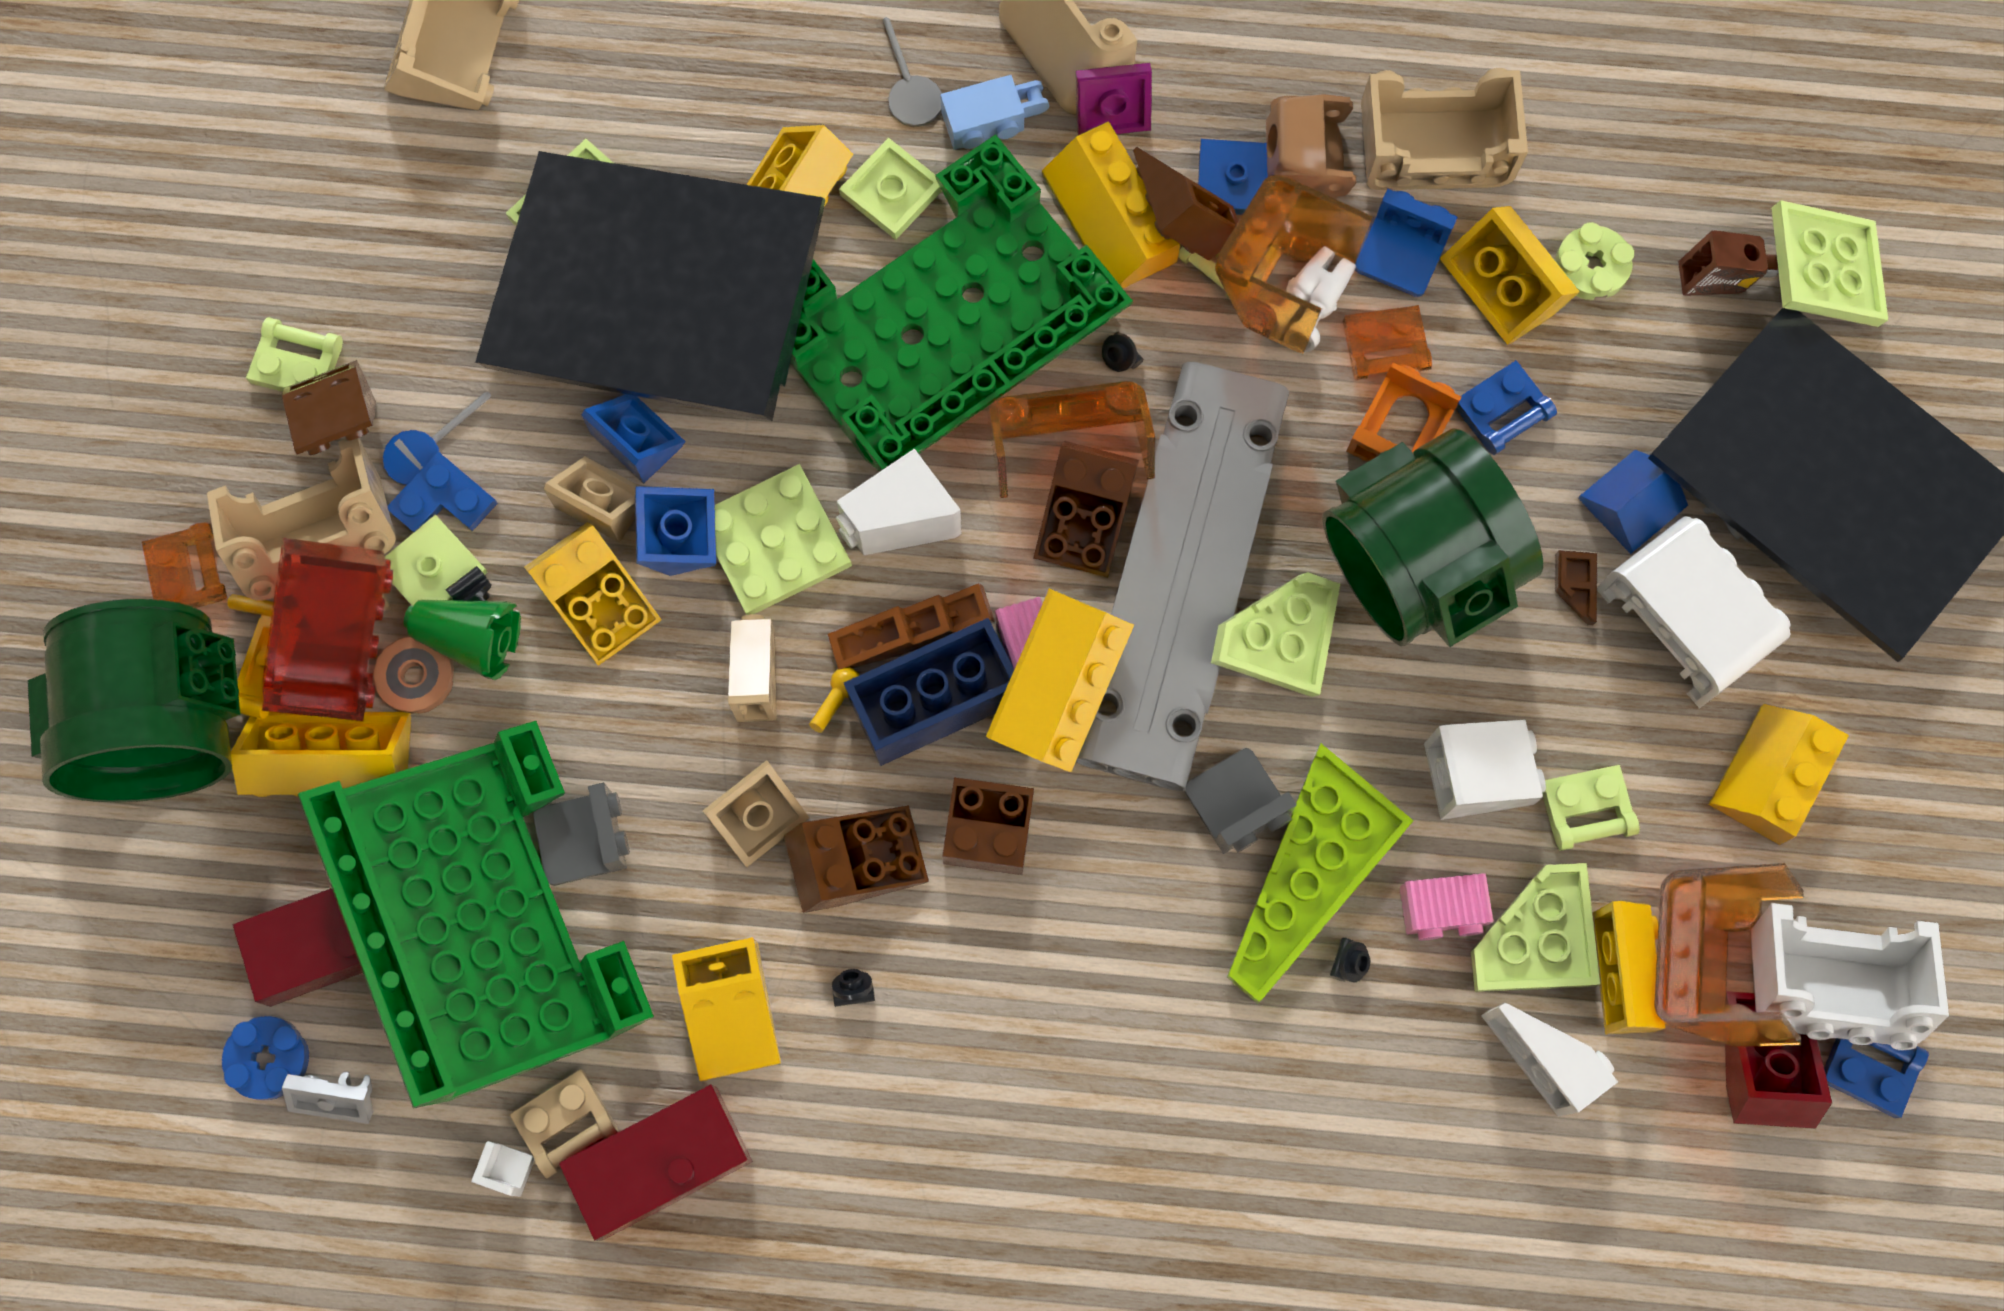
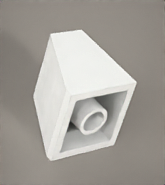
M915 449L837 500L839 515L836 519L841 526L838 530L851 549L857 546L863 555L953 539L961 534L960 508Z
M1526 720L1442 725L1424 743L1441 820L1530 806L1543 798L1542 793L1546 790L1545 778L1542 770L1536 768L1533 755L1537 752L1536 738L1532 730L1528 731Z

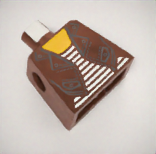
M1710 231L1678 261L1683 296L1740 294L1749 289L1760 278H1773L1778 274L1777 255L1766 254L1764 239L1761 236L1733 232Z

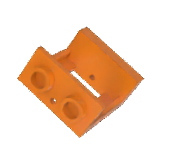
M1393 362L1360 426H1358L1346 452L1369 462L1382 452L1396 446L1397 444L1377 435L1392 405L1397 399L1404 396L1420 399L1428 410V419L1412 449V452H1414L1417 448L1443 433L1462 396L1456 394L1450 386L1444 383H1434L1420 376V373L1410 366H1400Z

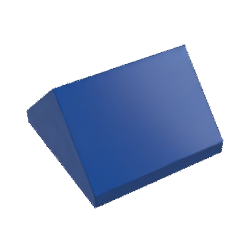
M626 394L586 408L581 414L590 434L643 484L676 454L685 443L683 438L637 396Z
M1638 450L1630 453L1578 497L1630 554L1636 551L1688 506L1681 485L1648 459L1650 455Z
M635 487L636 564L669 576L716 565L714 489Z

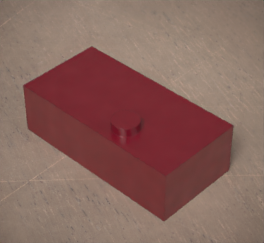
M332 888L232 924L253 997L257 1003L272 1007L363 973Z
M710 1084L560 1162L559 1165L594 1241H603L753 1161L718 1088Z

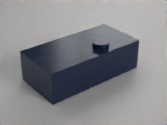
M986 618L844 682L849 701L879 765L882 766L994 715L1014 668L989 618Z

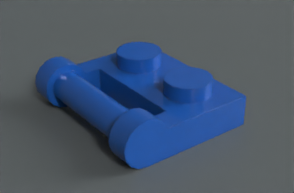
M1517 360L1461 395L1462 397L1455 408L1492 455H1496L1505 449L1507 442L1539 421H1548L1557 415V409L1553 401L1542 394ZM1526 401L1532 407V409L1498 431L1492 430L1489 426Z
M1836 1038L1824 1066L1828 1086L1893 1118H1902L1918 1075L1928 1060L1929 1052L1918 1046L1910 1050H1897L1889 1044H1868L1903 1061V1066L1899 1072L1852 1049L1853 1044L1848 1039Z

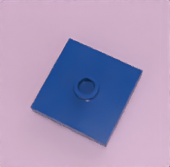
M1201 139L1198 185L1231 204L1236 215L1270 217L1272 212L1273 185L1269 182L1267 175V144Z

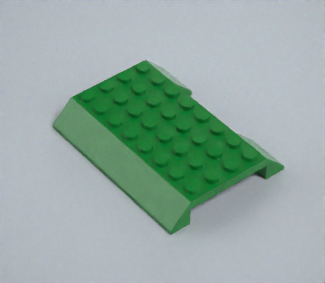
M537 721L498 732L494 743L342 789L340 781H336L298 793L300 804L413 1109L454 1100L602 1044L654 1017L624 941L588 953L580 962L523 819V817L565 794Z

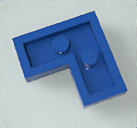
M438 451L390 502L388 510L412 532H415L430 518L445 508L473 531L498 502Z

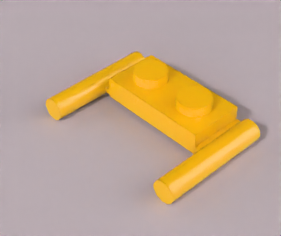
M231 594L227 602L229 609L261 615L237 681L240 714L265 719L270 712L269 702H276L301 630L296 627V624L301 621L303 612L298 606L268 600H253L247 596Z

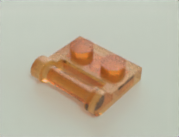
M1419 305L1344 316L1343 326L1355 380L1368 379V376L1371 374L1388 372L1393 362L1400 366L1407 365L1417 368L1419 372L1432 369V356L1427 346ZM1413 348L1412 354L1368 360L1364 356L1367 353Z
M206 522L191 525L186 530L141 541L154 600L172 601L198 608L223 601L227 598L226 587L220 583L211 541L214 538L212 524ZM195 544L204 587L198 591L196 590L187 547Z

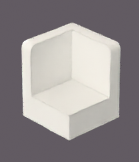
M487 1141L471 1182L510 1196L521 1197L535 1159L533 1155Z

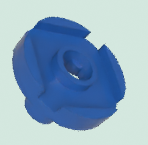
M272 1016L256 1017L247 1022L237 1024L228 1038L222 1053V1069L226 1084L234 1088L239 1094L256 1100H273L283 1096L282 1086L287 1074L304 1076L309 1064V1048L300 1032L292 1023ZM264 1047H269V1053L275 1055L274 1063H267L265 1070H261L260 1063L256 1061V1056L258 1053H262Z

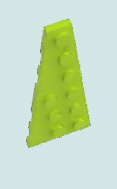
M1322 743L1318 746L1297 799V806L1291 814L1292 820L1287 824L1227 975L1228 979L1257 1004L1260 1003L1414 821Z

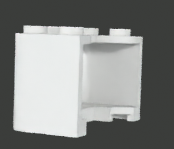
M1684 516L1612 571L1597 587V591L1608 604L1617 598L1626 602L1622 606L1623 610L1628 613L1633 609L1685 669L1679 674L1684 680L1690 676L1693 681V688L1686 694L1699 709L1789 639L1791 635L1789 629L1791 624L1788 617L1767 601L1763 596L1764 593L1760 585L1744 575L1737 567L1734 556L1728 550L1721 548L1713 540L1706 524L1698 518L1692 519L1691 517Z
M1771 903L1751 929L1757 1024L1766 1029L1768 1033L1774 1035H1783L1791 1032L1807 1034L1809 1038L1815 1040L1840 1038L1848 1039L1852 1044L1856 1045L1881 1043L1889 1044L1897 1050L1916 1048L1917 1043L1925 1040L1949 1016L1938 923L1917 921L1914 924L1915 931L1898 935L1897 928L1888 927L1880 936L1807 927L1806 917L1797 916L1795 920L1793 919L1792 905Z

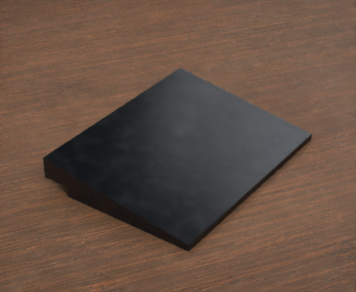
M539 151L475 363L491 370L773 421L780 386L785 387L826 200L818 196Z
M1782 308L1648 457L1651 462L1897 662L1907 655L2004 536V473L1800 311Z

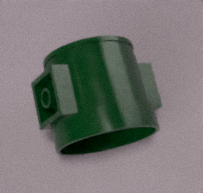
M1456 428L1446 431L1417 448L1414 452L1401 442L1357 469L1348 472L1345 476L1336 480L1342 504L1338 507L1330 508L1322 516L1323 528L1328 544L1347 583L1375 624L1391 641L1399 646H1406L1420 634H1426L1433 629L1449 647L1453 646L1517 608L1518 602L1515 590L1540 576L1543 571V555L1538 536L1514 487L1491 455L1473 437Z
M123 599L80 606L59 614L46 624L43 630L44 644L46 646L45 673L27 681L31 757L41 759L42 782L49 791L63 797L82 801L140 802L171 798L196 792L220 782L229 775L232 770L229 727L225 720L240 715L234 638L213 633L211 620L204 612L192 606L172 601Z

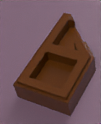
M1558 550L1555 554V592L1587 625L1592 626L1597 622V553Z

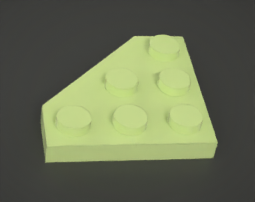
M1309 572L1298 575L1218 625L1211 663L1310 697L1320 695L1340 583Z
M1587 863L1546 865L1538 872L1471 950L1475 992L1594 987L1600 985Z

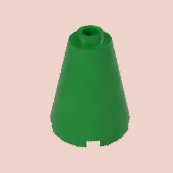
M418 600L414 606L411 605L406 610L403 623L404 627L407 628L410 638L485 678L496 680L502 677L510 665L503 662L507 652L515 653L521 630V614L519 611L513 610L517 607L515 603L507 601Z

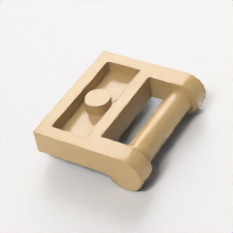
M582 1069L509 1114L532 1153L539 1170L547 1179L558 1172L557 1167L560 1166V1162L587 1149L602 1138H608L619 1132L608 1110ZM591 1113L593 1114L597 1123L550 1153L548 1152L544 1143Z

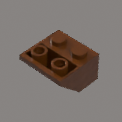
M954 777L942 855L943 864L1023 875L1034 788Z

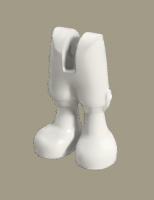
M1325 246L1309 260L1295 278L1293 277L1288 281L1286 288L1287 297L1280 304L1270 300L1264 301L1255 311L1257 321L1265 331L1274 338H1280L1299 307L1309 303L1303 316L1292 323L1285 335L1286 344L1294 350L1310 352L1319 344L1320 333L1316 325L1319 319L1327 317L1337 309V301L1356 268L1354 263L1343 258L1333 272H1328L1327 269L1335 256V252Z

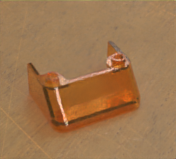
M1281 175L1267 177L1221 249L1215 264L1216 274L1241 323L1253 332L1304 354L1322 308L1266 283L1282 254L1295 260L1307 261L1324 246L1334 251L1335 255L1355 263L1374 217Z
M1123 381L1006 396L997 399L988 410V428L1000 498L1008 497L1006 459L1002 439L1135 422L1147 479L1155 478V433L1145 391L1137 383Z
M1785 863L1678 870L1672 872L1663 880L1660 889L1654 1007L1657 1015L1667 1026L1736 1047L1801 1045L1800 1035L1782 1012H1752L1743 1005H1726L1728 932L1746 931L1754 927L1761 917L1763 900L1804 898V890Z

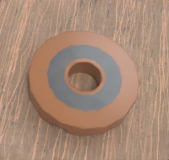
M410 637L399 638L386 646L377 658L373 671L374 686L382 701L397 712L411 714L426 713L441 705L451 692L454 676L453 662L450 658ZM414 666L423 667L424 676L419 683L414 685L405 683L404 677L408 669Z

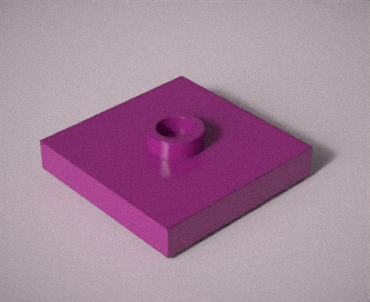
M1150 63L1076 70L1078 136L1108 121L1116 134L1151 131L1152 69Z

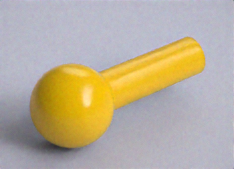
M837 669L833 673L830 680L832 690L809 723V726L814 731L822 733L844 699L848 698L844 682L859 676L855 669Z

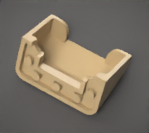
M410 0L386 77L384 91L401 97L476 111L479 110L481 105L488 106L494 91V85L489 84L490 76L487 74L500 29L508 9L515 10L519 0Z
M1001 0L999 4V19L1059 105L1068 113L1076 114V70L1135 64L1137 39L1121 20L1106 18L1091 26L1073 0Z

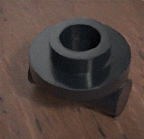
M1119 331L1107 337L1102 345L1103 360L1113 371L1122 372L1130 368L1135 369L1144 360L1137 352L1132 339Z
M476 566L445 590L453 600L486 601L490 597L487 591L491 588L492 584L486 579L487 577L479 567Z
M1342 938L1330 977L1343 982L1345 980L1353 983L1360 981L1368 972L1371 963L1366 946L1361 942Z
M848 969L840 973L832 981L835 1007L875 1001L872 978L866 972L858 969Z

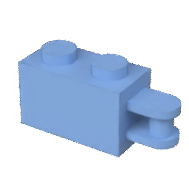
M1007 75L940 94L941 113L953 149H973L995 134L1000 139H1009L1024 131V118L1041 114L1050 107L1048 100L1043 98L1041 93L1044 89L1042 82L1035 80L1015 86L1012 75ZM1028 98V102L1021 103L1020 100Z

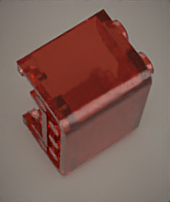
M283 537L262 679V711L356 721L364 720L365 708L372 709L375 698V685H372L373 673L367 672L369 658L376 659L378 652L379 635H373L375 621H382L385 598L382 595L383 593L390 594L393 581V570H390L391 560L385 559L384 551Z

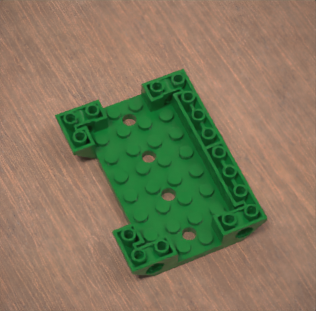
M996 134L935 175L956 217L948 224L838 299L834 284L814 259L812 261L790 364L863 458L878 471H882L913 449L918 454L922 453L1133 304V300L1091 249L1085 245L1079 250L1040 203V187ZM1028 247H1037L1043 252V256L1039 260L1030 261L1022 253ZM969 288H977L984 294L980 301L974 303L966 301L962 295ZM908 330H918L923 334V339L917 344L910 345L903 341L902 336ZM848 372H857L862 376V381L855 387H847L842 384L841 378Z

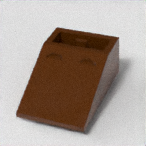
M1136 147L1133 150L1138 164L1136 170L1144 182L1147 191L1145 197L1153 209L1156 218L1154 224L1161 236L1165 239L1171 238L1189 253H1197L1210 261L1243 234L1234 207L1142 149Z
M357 360L287 386L283 390V404L294 450L297 455L306 451L310 456L321 453L331 447V441L344 436L347 441L360 438L369 432L368 427L373 426L376 400Z
M1064 441L1060 447L1033 558L1108 578L1139 460Z
M909 805L802 822L784 835L803 913L839 907L929 882Z

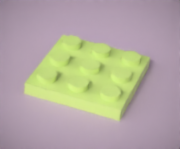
M1782 200L1775 204L1771 209L1782 307L1876 327L1887 322L1888 312L1876 221Z
M800 464L715 505L716 556L746 615L756 614L852 566L844 547Z

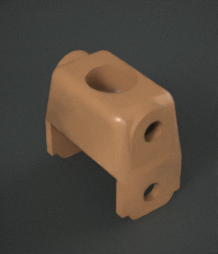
M1326 94L1281 96L1271 102L1270 114L1266 119L1267 175L1272 185L1308 196L1337 199L1338 196H1345L1356 184V176L1353 175V171H1343V145L1338 123L1345 121L1353 110V102L1350 100V97Z

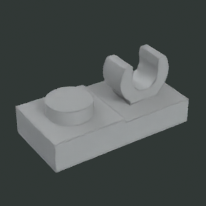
M343 1072L340 1075L338 1084L330 1083L328 1080H323L314 1075L297 1076L287 1074L282 1086L287 1111L369 1124L373 1114L370 1099L372 1093L371 1078L369 1075H365L362 1083L356 1087L350 1086L349 1072Z

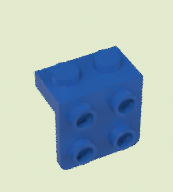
M1387 188L1376 218L1356 260L1355 271L1414 297H1421L1428 286L1458 217L1450 214L1448 210L1441 206H1430L1415 200L1407 192L1393 191Z

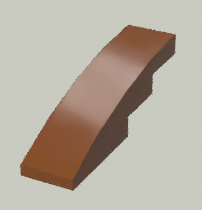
M978 583L945 597L940 595L933 596L906 608L896 606L828 634L838 670L863 666L911 652L986 618H989L991 623L995 622L984 587Z

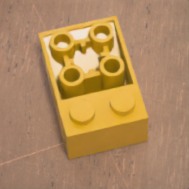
M589 522L579 527L524 567L598 666L662 620L598 531Z
M751 937L673 954L672 960L679 997L699 1080L705 1081L781 1064L757 941Z

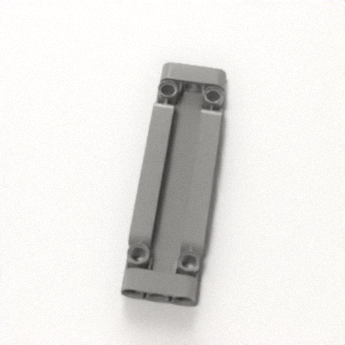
M1185 362L1182 365L1163 435L1161 434L1111 613L1115 617L1134 624L1103 697V700L1110 701L1116 706L1117 712L1110 716H1104L1097 711L1076 760L1078 764L1170 790H1186L1205 713L1208 714L1220 666L1211 663L1218 625L1234 616L1273 467L1271 461L1289 396V390L1285 386L1203 363ZM1180 416H1187L1193 420L1194 424L1182 426L1175 419ZM1260 435L1267 440L1268 444L1264 446L1255 445L1250 440V437ZM1178 721H1185L1192 726L1193 734L1181 737L1174 732L1172 725Z

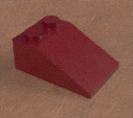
M1726 991L1724 994L1726 1089L1733 1123L1816 1129L1832 1104L1818 1041L1809 1038L1807 1034L1790 1032L1783 1035H1774L1768 1033L1766 1029L1760 1027L1756 1022L1755 993Z

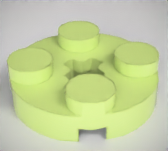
M1589 222L1566 236L1556 253L1555 261L1580 291L1576 296L1586 300H1594L1595 297L1613 296L1625 285L1632 272L1634 249L1617 232ZM1586 257H1598L1603 264V268L1600 266H1596L1594 269L1587 266L1589 260Z

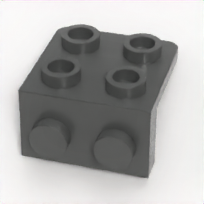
M1249 748L1238 751L1187 782L1186 790H1184L1223 854L1235 848L1237 853L1248 848L1258 840L1255 835L1268 827L1271 832H1274L1292 820L1290 814L1297 806L1289 791L1280 795L1254 752Z
M604 782L588 786V796L546 805L534 811L533 817L543 870L550 885H560L627 869L625 855L630 854L628 839L625 831L619 830L617 816H622L620 800L617 792L612 793Z

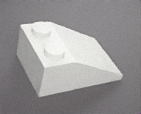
M1503 1003L1481 1015L1558 1117L1580 1112L1618 1083L1612 1075L1614 1072L1613 1065L1602 1052L1597 1051L1595 1053L1592 1047L1507 1003Z

